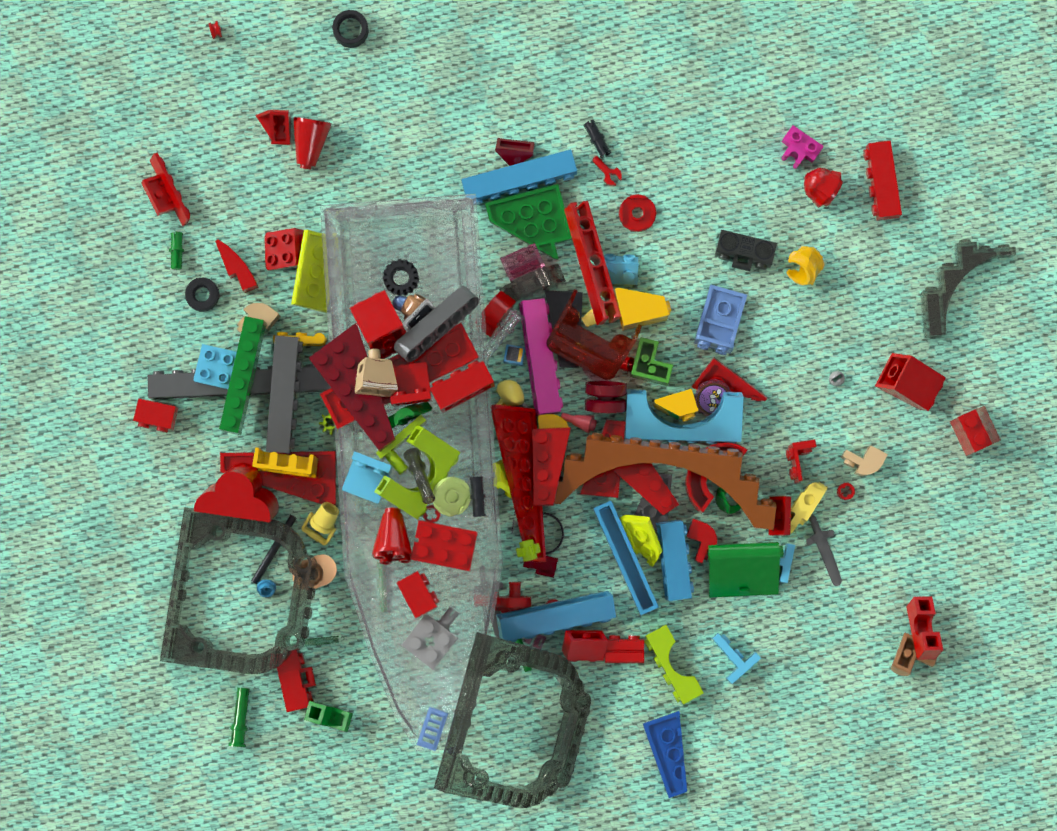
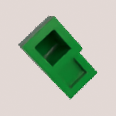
M309 701L304 720L348 732L353 713L326 704Z

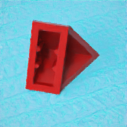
M267 110L255 115L269 135L271 144L290 145L292 116L289 110Z

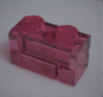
M535 243L500 258L511 283L546 268Z

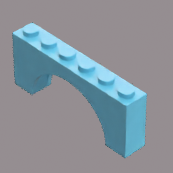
M627 389L625 439L630 440V438L636 437L648 439L649 442L650 440H667L668 442L686 440L688 443L706 441L709 444H716L717 441L736 444L741 442L743 394L742 392H723L719 406L710 416L696 423L677 424L661 418L652 410L647 400L646 390Z

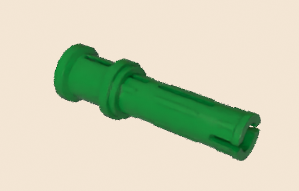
M237 687L234 723L230 726L232 734L231 742L228 743V746L246 747L244 740L245 732L248 731L245 725L249 688Z

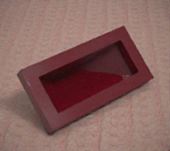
M497 138L495 151L511 166L522 163L533 156L535 142Z

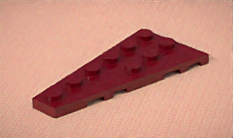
M355 323L310 356L309 359L380 452L396 439L381 396L355 393L358 364L368 357L358 325Z

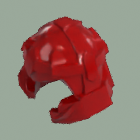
M826 168L814 169L804 177L805 193L818 208L823 205L827 207L834 200L843 184L841 172L830 171Z

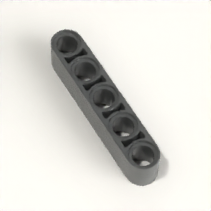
M464 286L458 288L399 338L394 345V350L407 362L415 361L478 306L479 298Z

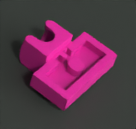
M792 125L781 141L788 146L781 159L785 161L790 156L794 157L795 163L793 168L797 169L804 158L813 163L824 146Z

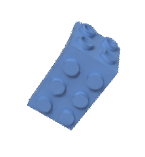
M710 284L694 340L697 348L703 350L711 348L720 355L731 354L734 349L736 333L747 298L746 294Z

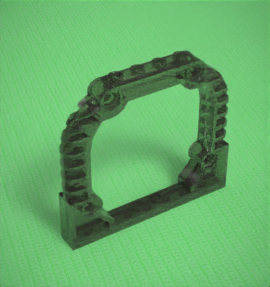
M184 507L160 661L244 674H263L279 667L289 658L292 651L302 649L305 640L309 637L308 620L312 617V608L310 607L311 600H314L315 588L313 587L314 581L318 578V569H316L317 561L315 557L307 554L306 546L298 533L289 525L273 519L269 523L195 512L194 508ZM221 527L222 534L218 537L216 530ZM231 534L271 539L280 543L288 551V568L295 576L287 626L281 628L277 633L273 648L261 654H245L214 649L209 639L195 637L187 625L179 624L182 604L187 595L185 585L190 576L188 566L191 548L199 549L210 540L225 542L230 538ZM307 558L309 564L306 568H303L302 560ZM292 636H295L297 639V642L294 646L290 644V638ZM202 642L204 649L202 652H199L198 645Z
M477 632L434 789L444 793L515 808H530L544 802L548 796H552L557 791L558 787H566L574 772V765L591 706V697L588 693L584 692L583 681L579 678L578 671L573 664L561 655ZM520 666H527L546 671L555 676L562 686L560 705L564 714L552 758L542 765L538 779L525 786H513L489 780L488 773L472 766L468 756L462 754V750L471 725L473 710L476 707V699L482 677H491L499 670L516 672Z

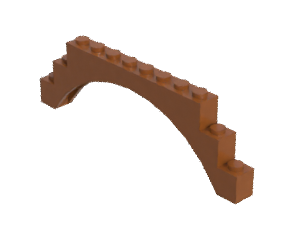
M600 433L588 435L585 457L578 453H571L566 456L564 475L559 479L560 482L554 503L561 504L580 485L596 475L616 467L637 463H661L690 470L706 477L724 489L740 505L754 528L773 530L776 513V502L768 498L757 500L760 478L754 474L740 475L743 453H740L737 449L723 451L713 446L706 449L700 448L696 444L681 446L678 442L663 444L659 440L646 442L636 437H632L629 440L622 439L623 437L618 435L603 437V434Z

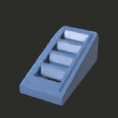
M429 707L417 745L436 751L449 714L448 712ZM431 714L442 717V721L430 718ZM432 722L437 725H440L439 729L428 726V723ZM426 729L436 732L437 736L425 733ZM423 737L435 740L434 744L422 741Z

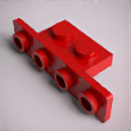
M158 152L154 153L150 163L156 175L142 180L141 184L157 216L174 210L181 225L184 226L190 220L189 209L184 206L181 193L176 190L173 178L165 168L163 158L159 156Z

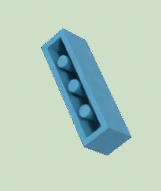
M681 520L658 522L656 526L658 540L663 551L660 555L665 599L675 601L692 598L691 593H694V586L689 577V574L692 573V568L687 560L689 545L685 543V535H687L686 524H683Z

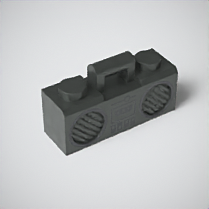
M721 230L715 255H718L719 259L729 261L730 258L733 259L732 268L750 272L752 264H756V268L766 270L767 267L770 268L772 266L777 243ZM738 258H741L749 261L748 263H744L737 260Z

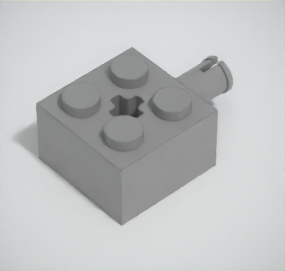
M449 606L440 620H435L426 613L402 644L405 649L432 670L437 667L459 639L449 631L450 625L460 615L455 610L450 617L454 610L451 606ZM433 636L435 638L433 640L435 645L427 647L426 637L431 638Z

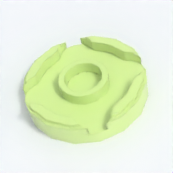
M446 477L440 480L432 493L434 507L439 513L448 517L463 513L471 501L469 485L457 477Z

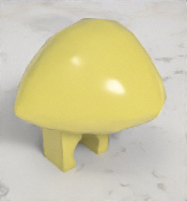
M504 380L498 383L496 392L501 399L497 404L519 406L524 403L523 390L517 382Z

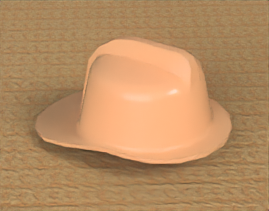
M324 554L316 555L299 562L295 566L292 574L293 581L302 590H314L332 582L336 577L337 567L335 561L330 556Z

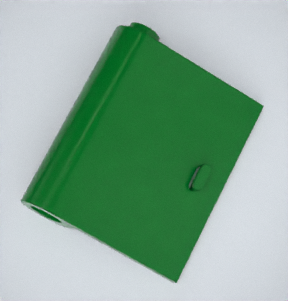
M779 542L708 545L709 598L779 594L780 557H783V546H779Z

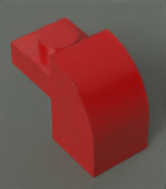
M500 291L485 307L476 327L491 338L502 320L509 315L516 301L503 291Z
M692 519L686 538L700 543L694 561L702 564L703 560H708V545H717V535L714 529L707 523Z

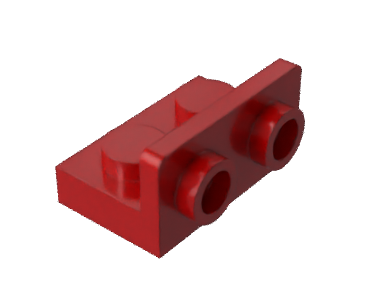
M791 496L769 497L773 502H776L774 529H769L768 535H790Z

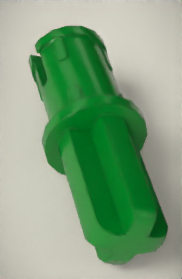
M177 231L176 234L171 232V248L169 252H171L172 270L182 269V253L184 252L182 248L183 233Z

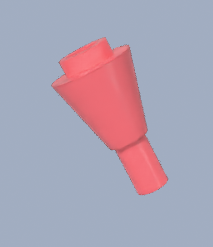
M562 413L561 415L565 421L572 423L588 434L595 430L597 420H594V415H570L567 413Z

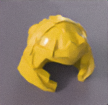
M801 246L798 251H793L788 259L789 263L794 262L800 265L799 271L788 269L786 273L797 284L814 285L816 277L825 266L823 256L814 247Z

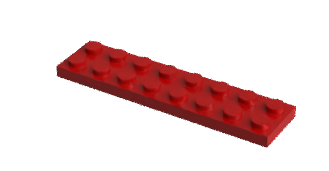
M459 323L415 361L407 362L399 354L388 360L392 361L393 366L426 362L429 383L479 359V356L462 323ZM332 388L320 393L338 430L356 421ZM381 396L384 406L391 403L390 397Z

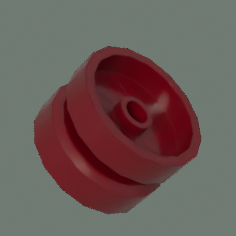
M618 381L585 382V393L594 396L585 399L586 411L595 413L626 412L627 401L619 397L627 394V383Z

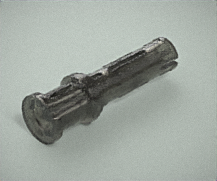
M410 448L405 451L404 459L409 464V472L414 475L423 503L430 504L435 501V496L425 473L426 464L420 457L421 451L417 448Z

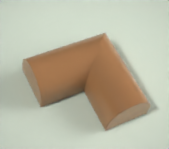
M906 632L903 634L891 666V670L901 676H909L915 660H917L913 637ZM917 660L931 667L936 662V660Z

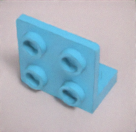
M202 344L193 380L198 383L228 389L237 352Z
M354 451L351 458L353 462L342 490L379 504L381 496L374 491L384 475L390 477L393 467Z

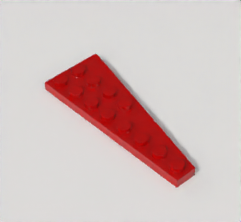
M499 404L490 405L522 541L533 539L534 544L539 543L541 551L536 553L537 559L527 562H546L542 506H534L532 429H537L536 409Z

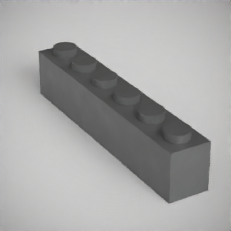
M275 335L266 441L267 452L291 453V449L295 448V438H292L293 430H296L297 427L294 411L298 410V399H295L296 392H299L300 380H297V372H301L302 362L298 360L299 353L303 351V342L300 341L299 337Z

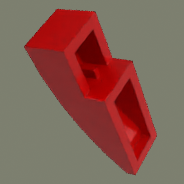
M219 239L215 242L228 276L231 279L234 277L238 278L244 293L259 288L253 274L238 254Z

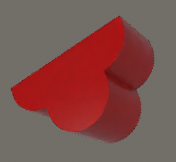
M236 463L216 483L209 486L197 498L194 511L270 523L278 514L279 504L276 496L271 491L262 488L261 474L255 467H252L253 465Z

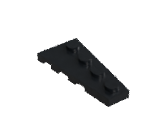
M545 290L559 366L561 368H579L583 292Z

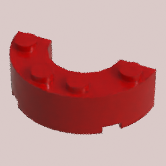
M724 442L710 445L718 447L723 451L737 449L740 453H743V456L748 450L734 443ZM687 470L685 486L688 498L694 508L702 514L714 496L708 490L706 477Z

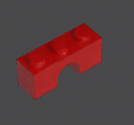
M932 596L913 597L906 608L917 660H936L943 651L940 632H933L932 620L936 615Z

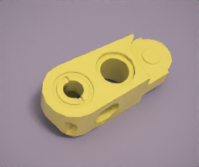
M814 482L809 484L804 492L799 494L791 507V534L798 524L804 525L808 521L825 494L827 486L820 482Z

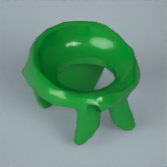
M719 487L715 497L718 508L727 514L739 511L741 509L740 505L731 506L725 498L727 492Z

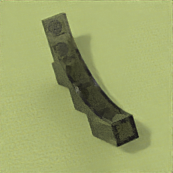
M971 239L959 240V243L954 246L956 266H954V263H944L942 267L937 269L939 290H937V287H926L920 293L924 338H939L946 335V314L950 299L957 285L967 273L991 259L1015 256L1016 247L1002 244L998 245V248H991L989 245H985L977 249V242H971Z

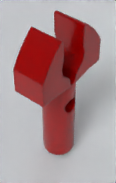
M598 156L592 159L595 165L605 174L603 181L606 185L616 186L614 181L610 179V174L616 175L620 181L622 180L621 171L617 167L610 169Z

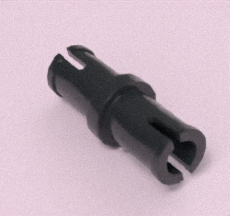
M594 120L586 122L583 126L591 138V144H594L600 158H604V155L607 157L611 154V150L604 140V134L600 133Z
M482 476L470 477L472 492L470 499H472L473 517L486 516L484 507L486 495L483 494Z

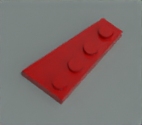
M571 427L532 429L534 506H554L568 440L572 430Z

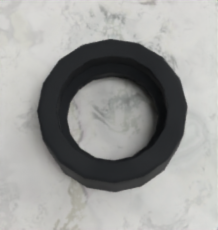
M356 10L342 11L333 21L334 37L344 47H358L368 37L369 28L367 20L363 14ZM349 18L359 21L362 27L360 35L351 40L344 38L339 30L341 23Z

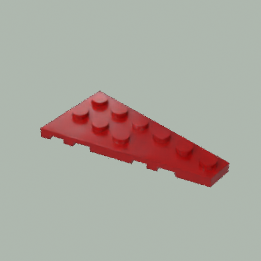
M336 451L276 452L286 455L295 454L301 457H309L310 454L318 458L316 478L259 471L262 477V486L315 503L329 502L336 506ZM254 452L220 453V472L225 473L236 463L253 465Z

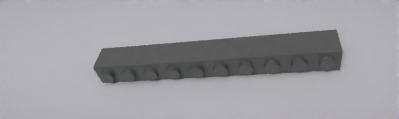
M306 364L305 368H301V372H297V380H300V389L296 393L324 392L331 388L313 364ZM267 366V369L261 370L260 367L256 368L251 395L270 394L273 366ZM196 369L191 370V373H184L183 370H173L172 374H164V371H153V375H147L148 398L151 400L227 396L228 389L195 382L193 379Z

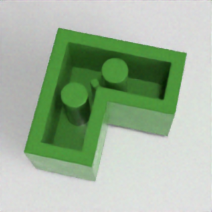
M640 337L630 377L668 386L673 365L655 360L659 341Z

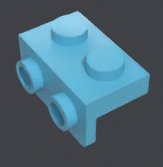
M615 254L604 255L612 284H638V257L631 254L616 256Z

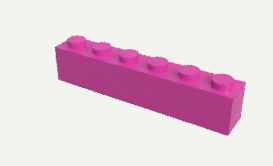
M545 298L523 300L519 303L536 416L558 414L561 412V408H563L562 397H559L560 380L556 378L555 372L558 366L556 359L553 358V352L555 351L554 341H551L550 338L552 325L551 322H548L547 317L549 315V305L545 303Z

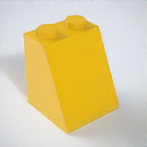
M615 288L614 290L621 314L619 319L622 331L667 321L671 312V306L669 301H665L664 296L623 288Z

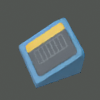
M507 344L503 363L522 366L525 347Z

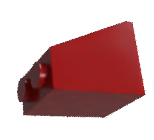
M385 290L375 293L372 297L350 307L370 349H379L381 359L397 353L394 350V345L406 333V330Z
M892 353L875 387L919 410L929 411L935 403L938 392L943 388L946 377L911 355Z
M985 406L974 409L950 421L966 456L1001 441Z

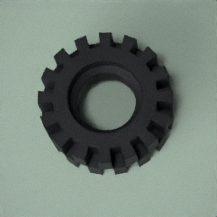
M393 260L390 265L386 266L383 272L384 284L393 295L407 296L408 293L414 292L413 290L418 286V271L413 263L408 262V260ZM397 271L407 272L409 279L404 285H398L394 282L393 277Z

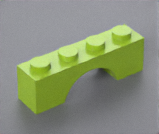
M667 625L645 635L646 640L644 643L649 651H654L656 657L653 659L658 668L662 667L666 673L663 675V678L667 685L672 684L675 690L672 694L677 703L681 701L684 705L704 694L695 676H682L672 668L669 661V653L676 641Z

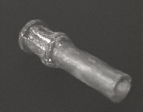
M510 308L509 314L503 321H500L498 330L478 355L488 362L507 335L514 332L515 326L524 317L515 309Z

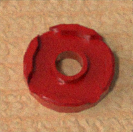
M630 195L620 205V222L630 231H645L655 222L656 207L645 195ZM635 208H640L643 211V216L635 218L632 215V211Z

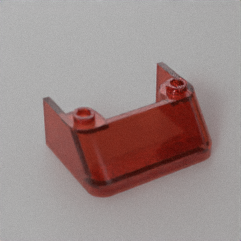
M574 289L556 321L546 345L550 351L602 379L611 380L615 377L635 344L642 325L638 324L631 338L623 334H617L609 342L577 325L580 314L577 309L571 306L578 292Z

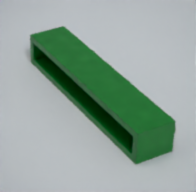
M247 316L244 318L219 427L223 432L237 435L242 434L267 324L264 320Z

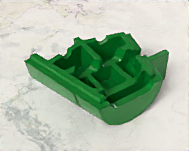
M429 402L416 403L399 409L388 418L393 429L396 426L408 424L409 420L413 421L420 415L432 411L433 408Z

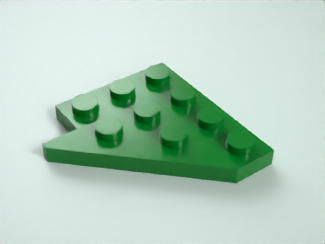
M558 184L485 203L491 224L554 260H559L555 244L572 240Z

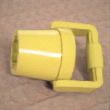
M322 503L315 514L311 512L301 528L302 531L316 542L327 545L337 530L334 528V524L339 515V509L332 503ZM310 522V525L316 531L323 534H329L328 538L324 539L320 534L308 528V523Z

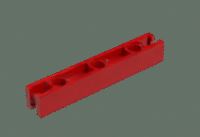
M583 201L579 206L577 202L570 203L564 209L596 324L602 325L606 320L609 323H614L621 317L589 202Z

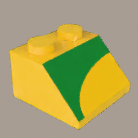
M692 389L655 399L653 402L655 409L676 420L682 419L683 422L694 419L698 412Z

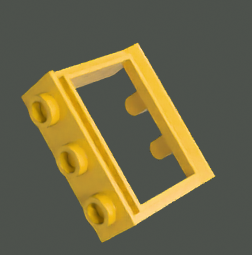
M255 447L252 467L258 468V471L316 478L318 458L311 454L309 457H301L295 454L286 455L276 452H264L262 449Z

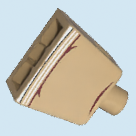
M370 349L368 351L369 357L364 358L358 364L355 393L390 397L398 390L392 361L381 359L379 349Z

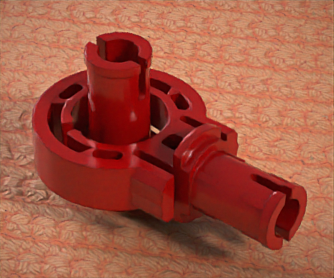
M509 582V596H499V592H495L493 595H477L476 607H493L495 611L506 613L531 607V596L521 595V582Z

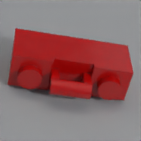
M299 650L274 655L286 711L291 712L307 708L309 701L314 702L312 691H308L307 687L316 686L312 666L302 667L305 664L303 653H299ZM303 672L306 673L308 682L307 684L303 683V678L301 674Z

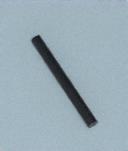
M290 514L251 580L253 583H259L297 519Z

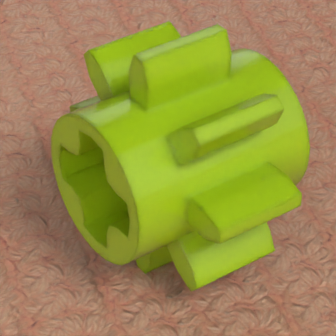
M330 413L328 416L321 415L324 419L323 422H319V425H324L323 433L329 430L332 436L333 431L337 430L340 432L336 425L334 427H327V420H333Z
M533 539L519 542L520 547L516 548L517 557H522L523 562L537 559L536 553L541 552L539 543L534 544Z

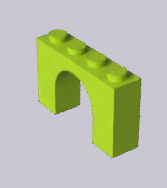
M416 425L406 442L427 456L430 463L427 479L418 487L405 488L384 475L374 492L418 520L426 512V506L432 500L435 486L440 480L448 477L449 470L458 462L461 452L425 428Z

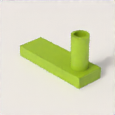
M420 415L395 436L396 440L382 451L379 452L378 450L376 452L381 460L386 458L399 475H402L409 467L394 450L409 438L416 425L422 427L427 423V420Z

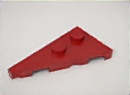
M715 357L691 386L694 389H701L707 384L718 383L723 385L729 392H742L745 398L755 401L767 400L766 395Z

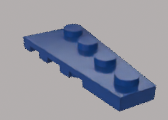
M680 711L642 723L668 798L687 792Z

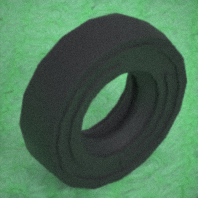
M204 277L192 280L187 285L185 291V299L188 305L200 312L209 311L214 308L220 297L217 285L212 280ZM207 288L210 294L209 298L203 302L198 301L195 298L197 289Z

